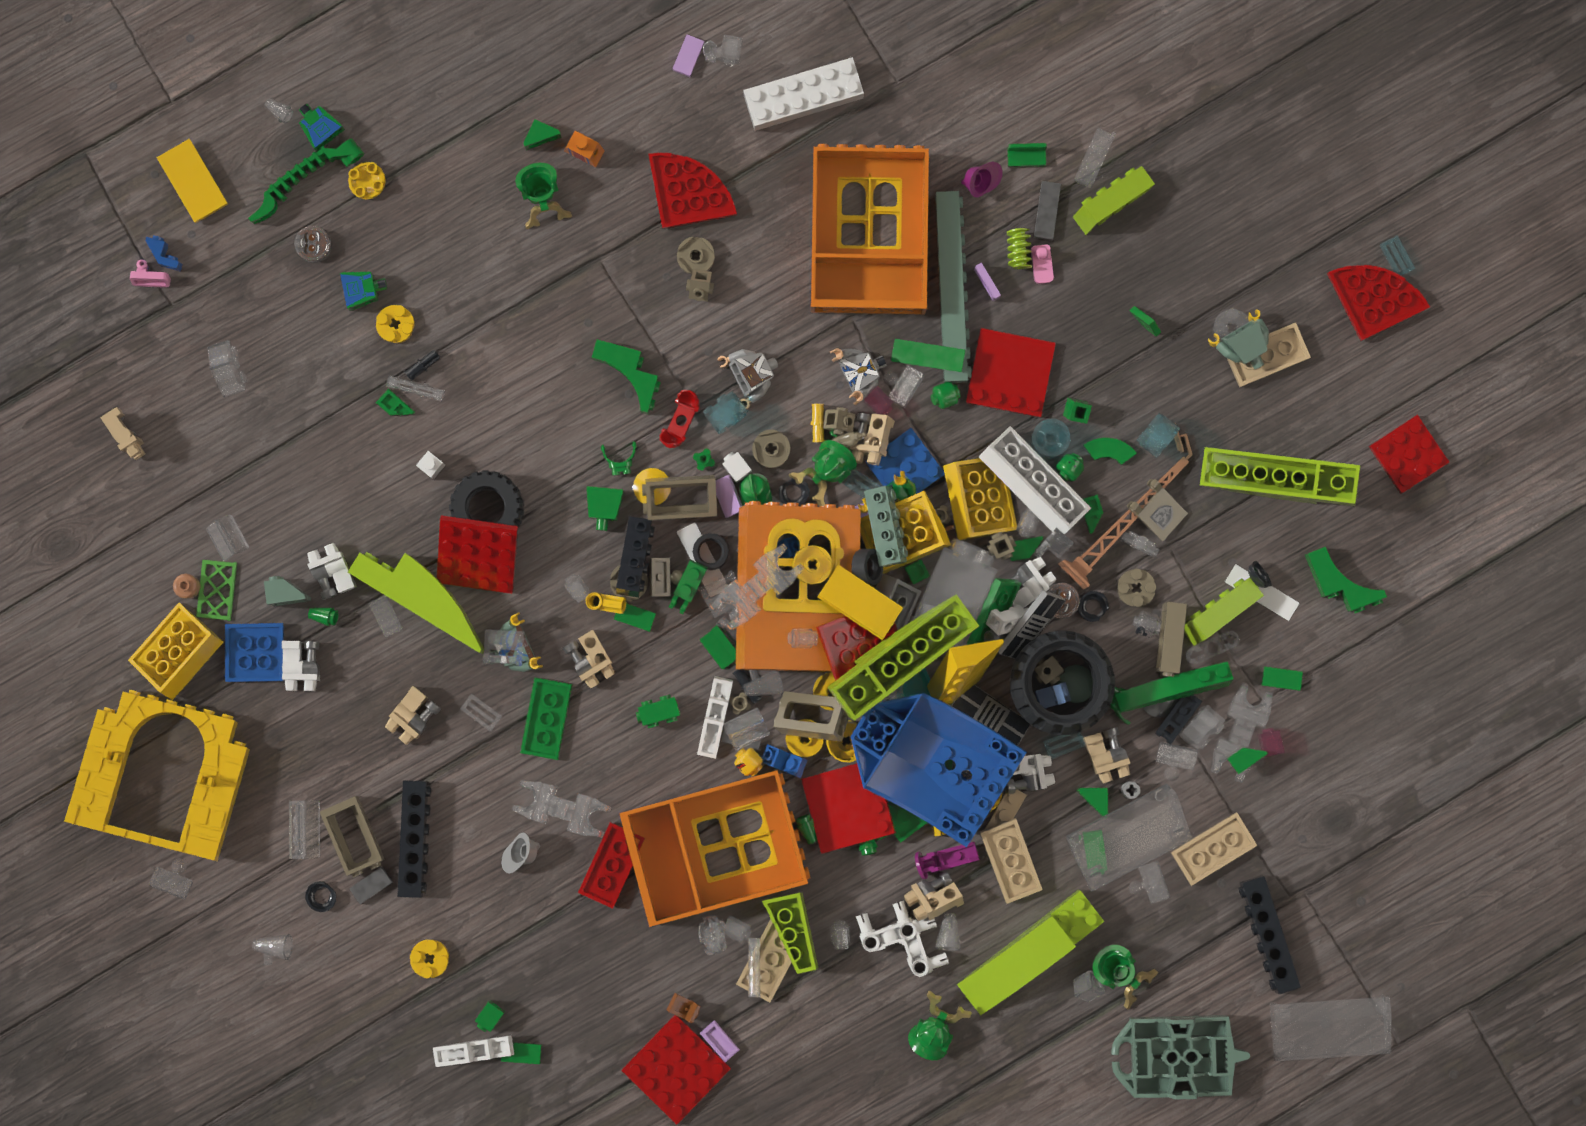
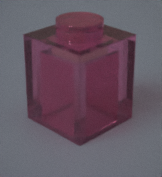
M878 386L863 401L875 414L888 415L893 410L891 406L894 402Z
M1272 727L1263 729V734H1258L1261 750L1268 753L1264 757L1285 753L1280 730L1274 731Z

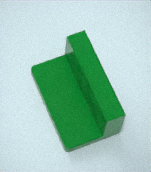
M1047 143L1009 144L1007 148L1008 167H1046Z
M717 625L700 639V642L721 669H725L736 660V649Z

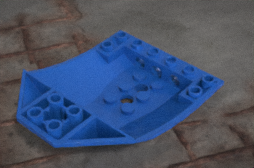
M925 693L877 703L864 713L850 736L863 789H867L913 813L965 847L973 839L1027 751L976 719ZM946 760H953L956 764L955 769H947L945 766ZM969 770L972 773V778L965 779L962 776V771Z

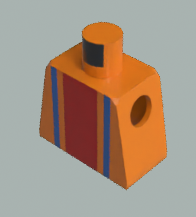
M574 131L564 152L595 168L605 152L598 142L577 131Z

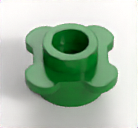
M704 449L703 452L694 453L693 459L697 462V469L700 471L715 464L709 449Z

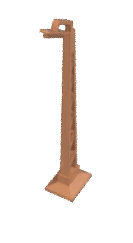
M1176 423L1171 426L1177 450L1181 453L1184 452L1180 438L1184 437L1188 455L1182 457L1158 480L1160 484H1164L1163 488L1188 464V459L1192 456L1187 434L1179 435ZM1151 488L1137 501L1139 504L1144 500V505H1140L1141 508L1148 503V496L1156 494V492L1151 493L1153 491ZM1128 510L1081 556L1076 557L1073 562L1063 560L1058 565L1082 589L1088 588L1090 584L1086 576L1093 570L1094 564L1138 517ZM1131 513V520H1123ZM1120 523H1128V524L1120 531ZM1116 527V536H1107ZM1103 539H1113L1104 549ZM1099 543L1100 553L1090 552ZM1085 556H1097L1090 565L1083 560Z

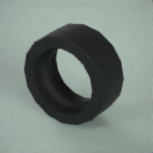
M712 533L699 537L694 543L692 551L694 560L711 571L722 567L728 560L729 555L728 544L724 538ZM706 541H715L722 548V556L715 563H707L700 557V547Z
M859 549L853 556L852 574L868 585H876L880 582L883 567H879L876 549Z

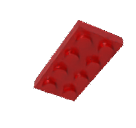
M612 822L609 823L578 891L579 894L612 909L633 866L623 827ZM634 833L635 838L640 840L638 843V850L640 851L645 838Z

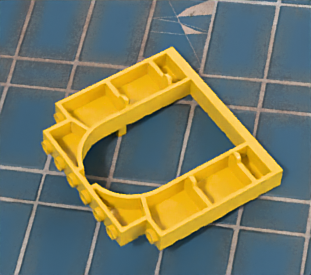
M129 690V693H122L116 714V710L104 707V710L97 709L64 822L218 862L250 749L245 747V743L234 741V744H232L238 722L233 720L234 717L222 714V717L216 716L214 711L204 709L203 712L196 711L195 706L185 704V707L177 706L178 702L168 699L165 703L159 701V697L148 695L147 698L142 697L140 692ZM172 713L182 715L191 720L200 730L205 745L202 766L179 843L108 825L136 733L149 720Z

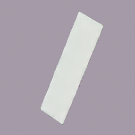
M694 522L677 531L683 546L693 561H695L692 552L694 543L702 536ZM706 542L703 543L699 551L700 557L707 563H715ZM720 569L706 571L702 582L710 598L729 589Z
M1235 564L1225 582L1234 587L1233 584L1239 579L1243 578V580H1246L1250 576L1248 571ZM1272 586L1267 588L1258 587L1264 596L1257 602L1289 621L1299 602Z

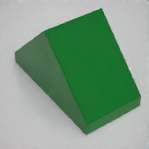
M534 119L523 144L527 151L562 137L558 129Z
M1078 788L1076 790L1103 818L1108 816V788Z

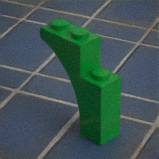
M597 339L592 359L607 364L621 372L637 392L641 413L649 415V411H653L656 402L653 399L654 393L659 392L661 382L658 381L657 375L638 370V368H642L644 357H641V351Z
M1326 547L1305 554L1321 597L1327 596L1330 599L1338 596V591H1340L1348 612L1354 611V613L1365 610V605L1372 604V607L1383 603L1382 599L1387 597L1385 590L1364 588L1347 579L1334 565Z

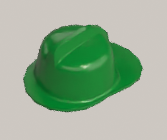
M758 473L749 474L741 481L739 491L743 506H745V503H749V501H760L761 505L772 502L770 486L767 478Z

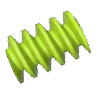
M1016 228L1007 231V236L1011 237L1007 239V243L1011 244L1007 247V250L1012 252L1008 254V258L1011 259L1008 262V266L1013 267V269L1032 268V265L1027 264L1032 258L1026 256V254L1031 253V250L1026 249L1027 246L1031 245L1030 242L1026 241L1031 235L1025 234L1030 229Z

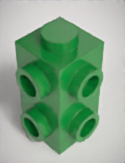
M669 694L659 697L660 701L655 703L652 700L641 702L642 706L638 707V712H635L638 723H642L643 726L647 725L649 729L659 726L658 722L666 720V723L677 721V717L681 715L676 697L671 698Z

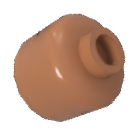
M181 574L174 580L173 590L180 598L191 599L199 593L200 582L191 574Z

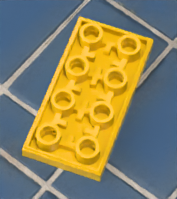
M190 138L156 157L194 223L203 220L228 205Z
M840 565L836 567L817 596L881 640L884 639L903 609L902 606Z

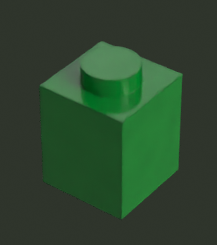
M1068 397L1063 416L1068 420L1087 424L1092 405L1086 401Z
M488 1001L475 1020L478 1023L477 1027L484 1032H487V1030L491 1032L506 1011L492 1001Z

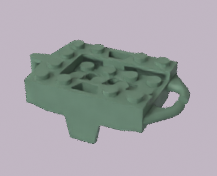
M1227 1015L1129 1017L1128 1023L1115 1038L1111 1050V1055H1119L1121 1044L1124 1042L1131 1044L1132 1072L1129 1074L1122 1072L1119 1061L1112 1062V1069L1116 1078L1134 1098L1169 1097L1172 1099H1197L1202 1096L1232 1095L1235 1063L1250 1058V1054L1247 1051L1234 1048L1230 1020ZM1171 1024H1180V1028H1186L1185 1032H1174ZM1192 1051L1195 1053V1059L1189 1062L1186 1060V1055ZM1170 1052H1175L1176 1059L1173 1062H1168L1166 1058ZM1201 1054H1208V1057H1203ZM1153 1055H1160L1161 1058L1154 1059ZM1176 1081H1187L1191 1089L1173 1091Z

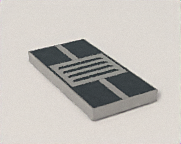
M1042 590L1004 639V643L998 652L1001 655L1016 659L1020 651L1041 634L1066 600L1062 596Z
M973 685L951 705L991 728L1017 746L1031 725L1022 716L976 685Z

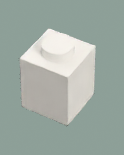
M427 451L416 466L434 480L445 464Z
M738 452L728 454L724 458L725 462L722 463L736 483L752 472Z

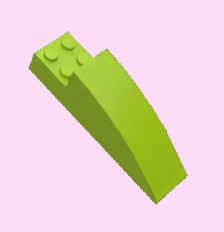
M1205 447L1200 486L1303 503L1317 504V502L1355 506L1360 465Z
M368 552L365 555L362 553L358 554L348 573L481 654L485 653V649L463 608L450 591L425 566L404 553L395 569L384 562L382 564L377 563L379 559Z
M955 594L854 661L856 663L855 667L827 688L849 718L855 721L979 627V625L957 594Z
M1077 890L960 981L957 986L978 1013L982 1015L1076 947V943L1101 925L1104 920L1081 890Z

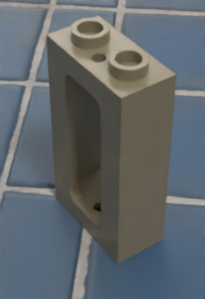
M714 475L645 479L646 484H642V495L646 496V503H643V514L647 515L648 520L717 516L716 480ZM707 487L708 501L705 504L655 506L654 490L656 488Z
M1166 602L1162 605L1156 672L1160 673L1161 677H1174L1175 674L1180 673L1187 604Z
M784 691L779 703L777 716L774 718L773 727L785 735L842 742L849 716L835 697ZM795 703L834 708L828 724L790 720Z
M358 796L320 811L346 876L352 874L353 877L363 874V869L370 867L372 870L381 866V861L385 859ZM348 808L353 810L371 852L370 858L359 863L354 862L336 820V814Z

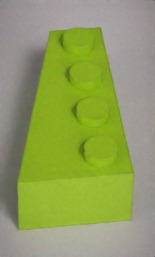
M1142 166L1138 169L1133 167L1125 173L1126 177L1123 179L1118 177L1110 183L1111 187L1108 189L1103 187L1096 192V197L1092 199L1090 196L1081 203L1083 206L1076 212L1073 218L1085 235L1090 233L1097 224L1100 226L1112 216V213L1114 215L1126 207L1127 203L1128 205L1155 185Z
M1250 577L1246 580H1243V578L1239 579L1233 584L1235 588L1231 591L1226 589L1219 594L1220 599L1216 602L1213 599L1205 605V610L1202 612L1198 610L1190 616L1191 620L1185 624L1184 633L1194 646L1209 638L1264 596Z
M799 892L763 900L762 902L797 974L817 970L818 963L803 893Z

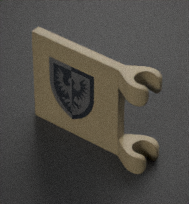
M1150 479L1147 485L1156 494L1143 508L1133 501L1128 503L1127 508L1161 541H1164L1188 513L1156 479Z

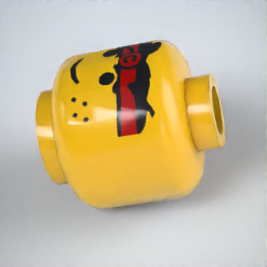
M742 748L735 754L737 758L734 764L744 776H754L762 769L763 759L753 748L746 750Z

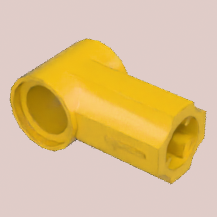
M590 593L586 597V605L592 610L624 614L627 602L625 597L602 593ZM596 596L600 599L598 606H595L593 603Z

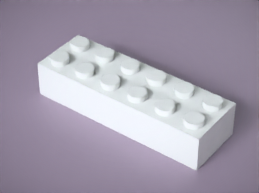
M853 57L743 90L755 131L860 100L864 97Z
M1011 426L979 456L1058 538H1060L1058 536L1060 534L1057 531L1064 535L1091 509Z

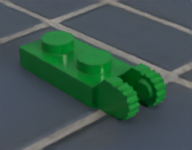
M693 560L689 561L674 592L675 595L671 600L669 608L673 609L678 598L681 597L685 599V602L682 604L679 613L684 614L689 602L691 603L708 569L707 567Z

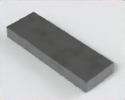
M1046 181L1041 183L1034 238L1053 241L1060 183Z

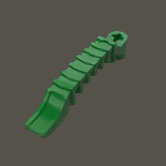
M353 138L348 139L336 149L324 148L322 146L321 150L313 152L309 158L305 157L303 162L294 165L292 170H288L283 177L277 179V182L271 184L269 189L264 192V200L261 207L248 219L255 225L274 215L278 209V204L272 196L276 195L282 202L286 201L287 197L280 189L284 188L287 193H290L292 188L288 183L292 181L297 185L300 181L296 176L299 174L305 179L308 176L305 172L307 168L314 173L317 168L313 164L316 162L320 167L326 165L324 162L326 159L330 162L341 160L346 167H349L351 164L359 161L365 153Z

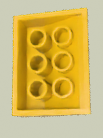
M980 458L957 461L943 466L958 541L994 535L1001 531L1004 533L1018 530L1010 488Z
M925 491L895 503L900 513V519L898 520L904 532L902 540L903 545L907 548L908 557H906L907 562L883 567V574L951 546L946 530ZM867 515L861 518L860 533L866 549H876L870 518Z
M178 603L128 661L161 694L173 700L222 645L223 641L187 608Z
M1003 639L950 648L927 685L930 695L948 705L952 704L980 681L1003 645Z

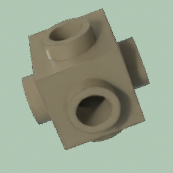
M693 269L691 280L688 279L686 291H689V299L708 301L709 294H713L714 283H711L712 272Z
M837 407L834 410H826L823 429L833 431V434L837 436L853 432L855 414L841 407Z
M1002 531L992 535V540L989 541L990 545L987 546L991 556H996V559L1001 557L1002 561L1012 557V552L1015 551L1013 547L1017 546L1013 536H1008L1007 533L1003 535ZM1000 542H1004L1006 544L1005 549L999 548L998 545Z
M1054 656L1047 660L1043 658L1036 664L1037 668L1034 669L1036 671L1034 676L1039 683H1045L1047 686L1049 684L1053 686L1061 680L1060 676L1065 673V670ZM1047 669H1051V673L1049 675H1046Z

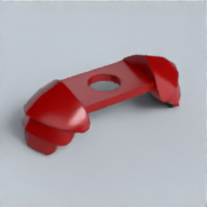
M681 390L675 399V403L678 404L677 410L668 429L663 428L659 435V440L667 448L678 447L685 441V435L695 413L699 410V399L691 390ZM679 416L687 418L685 425L679 426L677 424Z

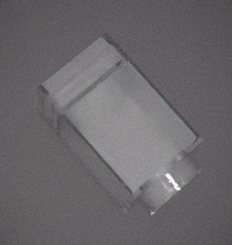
M953 539L949 549L943 547L911 621L957 594L976 621L998 569L992 567L996 556L970 543ZM971 633L952 647L966 645Z

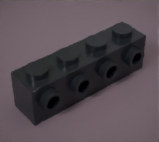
M629 516L616 584V594L639 598L640 592H644L645 581L642 578L643 574H647L649 564L646 562V556L651 554L652 545L649 544V540L654 538L655 533L652 520Z

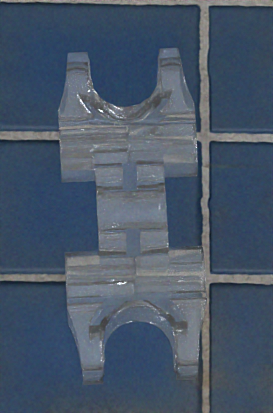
M784 543L764 554L753 564L758 573L742 586L737 580H734L721 591L719 596L710 605L714 611L727 603L735 606L736 616L727 625L730 631L748 622L761 611L756 602L768 591L773 589L777 595H780L793 584L798 575L805 569L801 564L790 571H784L779 568L778 559L788 549Z
M1241 683L1237 693L1231 700L1227 712V717L1233 718L1235 721L1229 738L1226 739L1220 736L1216 743L1211 773L1218 774L1223 762L1242 747L1254 749L1249 747L1255 727L1265 728L1271 713L1273 693L1266 692L1261 703L1253 706L1249 704L1246 698L1248 684ZM1252 765L1239 775L1236 774L1235 781L1242 783Z
M520 781V786L528 788L533 792L534 801L528 807L513 805L512 811L525 816L527 819L547 824L549 815L569 821L567 831L583 836L603 838L605 832L594 828L591 825L590 817L597 810L611 812V806L602 803L596 798L578 793L576 801L573 802L555 796L557 786L544 782Z

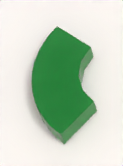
M1097 438L1083 445L1094 461L1099 458H1111L1122 465L1137 454L1131 446L1114 438Z

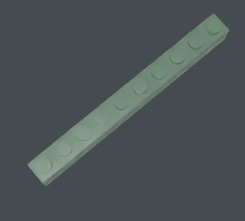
M959 191L936 192L935 207L942 346L965 349L962 372L943 369L944 382L967 383L968 378H971V366H967V359H970V347H966V340H969V328H965V321H968V309L965 310L964 302L968 301L967 291H964L963 283H967L966 272H963L962 264H966L965 253H962V246L965 245V236L961 234V227H964V216L960 215V208H963V197L959 196Z

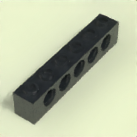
M403 780L397 897L422 898L423 894H426L427 882H424V874H427L428 871L425 855H428L429 851L426 835L429 836L430 825L426 824L427 816H430V805L427 804L428 797H431V785H428V781ZM414 795L421 797L422 801L418 806L412 803ZM414 814L420 816L421 821L418 825H414L411 822V817ZM413 833L417 834L420 838L419 843L416 845L410 841ZM411 853H416L419 857L416 864L411 863L409 860ZM411 872L416 873L418 876L416 883H411L408 879Z
M1260 875L1239 882L1241 886L1238 887L1242 899L1245 898L1247 904L1244 906L1245 912L1248 917L1251 916L1253 922L1250 925L1254 936L1257 935L1259 941L1256 943L1260 954H1263L1265 959L1262 962L1265 972H1269L1271 980H1269L1271 990L1280 995L1301 988L1265 876ZM1259 893L1261 899L1258 903L1254 904L1252 902V895ZM1262 911L1267 915L1264 922L1258 920V914ZM1267 930H1271L1273 937L1266 941L1264 933ZM1276 948L1279 951V955L1276 959H1272L1270 952ZM1283 967L1285 974L1283 977L1278 978L1276 970Z

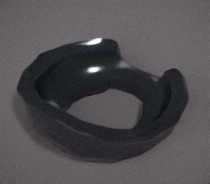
M792 478L780 486V501L783 504L799 503V506L807 501L810 489L804 480L798 485L795 479ZM791 484L799 487L801 490V497L796 501H792L787 497L786 488Z
M1254 561L1249 565L1248 574L1255 585L1261 588H1267L1272 585L1268 574L1259 562Z
M1090 591L1083 595L1078 606L1079 614L1089 622L1099 621L1109 609L1106 596L1098 591ZM1091 599L1097 600L1102 608L1101 612L1098 615L1088 613L1085 608L1087 601Z
M324 881L314 882L308 886L305 900L314 911L326 912L334 907L336 892ZM325 887L330 891L329 900L324 904H320L315 900V893L317 890Z

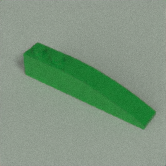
M1227 661L1176 674L1174 677L1169 676L1116 693L1114 696L1119 711L1122 713L1227 687L1234 678Z

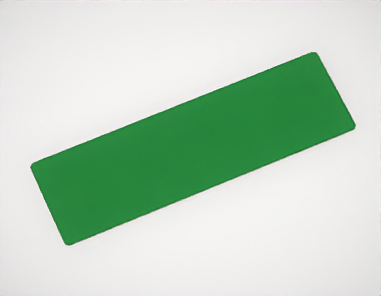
M895 339L891 361L962 372L965 349Z

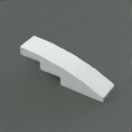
M714 676L697 755L716 759L733 680Z
M510 1035L434 1047L433 1053L435 1066L440 1067L514 1055L512 1036Z

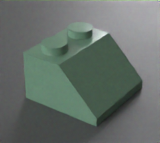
M273 576L269 577V581H264L267 605L280 606L311 601L309 595L290 581L285 580L284 577Z

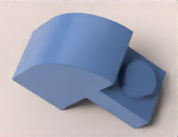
M1066 682L1034 691L1037 702L1044 708L1071 701Z

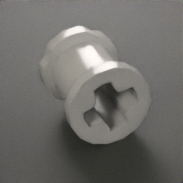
M1125 782L1121 787V793L1125 798L1134 799L1140 794V786L1135 782ZM1130 785L1132 788H1135V792H1132L1131 796L1130 793L1126 792Z

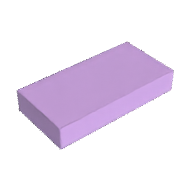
M686 35L673 66V71L691 77L704 41Z
M983 264L976 265L975 273L992 301H996L1000 298L1001 294Z
M731 475L716 480V495L725 518L739 513V507L743 505Z
M715 1020L700 1032L702 1037L724 1062H727L740 1050Z

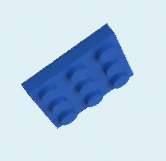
M912 428L888 444L886 457L881 456L879 466L868 464L867 460L865 461L882 486H887L894 480V474L898 477L900 476V471H904L905 477H908L915 483L916 493H920L945 475L942 468Z
M284 623L225 624V682L284 681L282 680Z

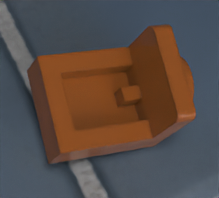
M674 993L666 1010L693 1023L699 1015L701 1006L693 1000Z

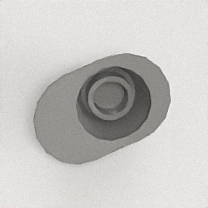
M520 833L503 853L501 862L503 870L510 874L517 871L522 865L532 863L537 856L540 844L529 839L526 833Z

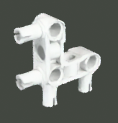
M905 901L899 902L901 910L898 903L892 904L898 919L897 923L877 930L872 929L868 913L862 914L865 922L862 921L861 915L856 916L861 930L860 939L866 951H879L885 949V946L899 942L905 947L909 967L913 974L918 977L932 973L933 969L949 964L948 959L940 961L947 958L945 952L931 958L926 957L919 934L922 931L936 928V922L927 924L935 921V919L929 921L927 917L921 921L914 920L908 915ZM905 925H910L913 928V932L908 936L902 933V928ZM869 937L876 939V945L872 948L865 945V941ZM922 962L925 964L923 972H916L914 970L916 963Z

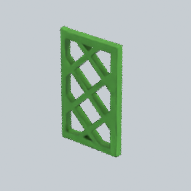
M202 560L196 617L231 621L237 562ZM207 564L213 565L217 569L209 577L206 575ZM226 566L233 567L232 576L229 579L221 571ZM220 573L226 581L219 587H216L210 579ZM209 582L214 591L205 596L203 594L204 584ZM226 584L230 585V595L228 598H225L219 591ZM215 593H218L223 600L217 607H214L208 600ZM204 602L212 609L208 614H201ZM226 603L228 606L227 616H221L217 610Z

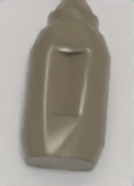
M849 432L833 438L832 441H836L848 448L856 445L863 437H866V433Z

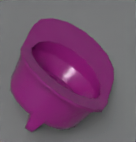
M994 161L982 166L972 167L966 172L965 178L961 180V183L965 185L973 197H981L999 185L1003 174L1002 167L998 162Z

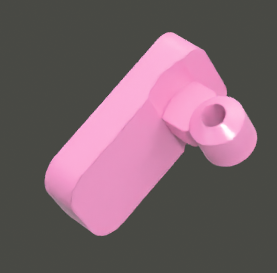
M1033 246L1031 248L1034 281L1037 284H1048L1054 278L1050 246Z
M139 260L136 264V272L131 271L130 281L133 286H170L171 278L169 274L165 272H147L148 264L145 260Z

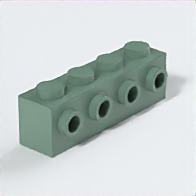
M882 486L864 491L879 567H888L907 562L908 551L906 546L903 545L902 538H904V532L899 525L900 513L895 505L896 493L891 486Z

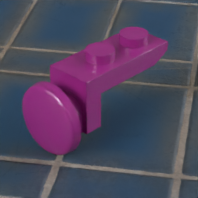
M975 841L970 842L967 847L958 845L941 851L927 853V856L924 857L920 851L915 853L916 868L922 879H928L929 871L931 873L939 872L980 860Z

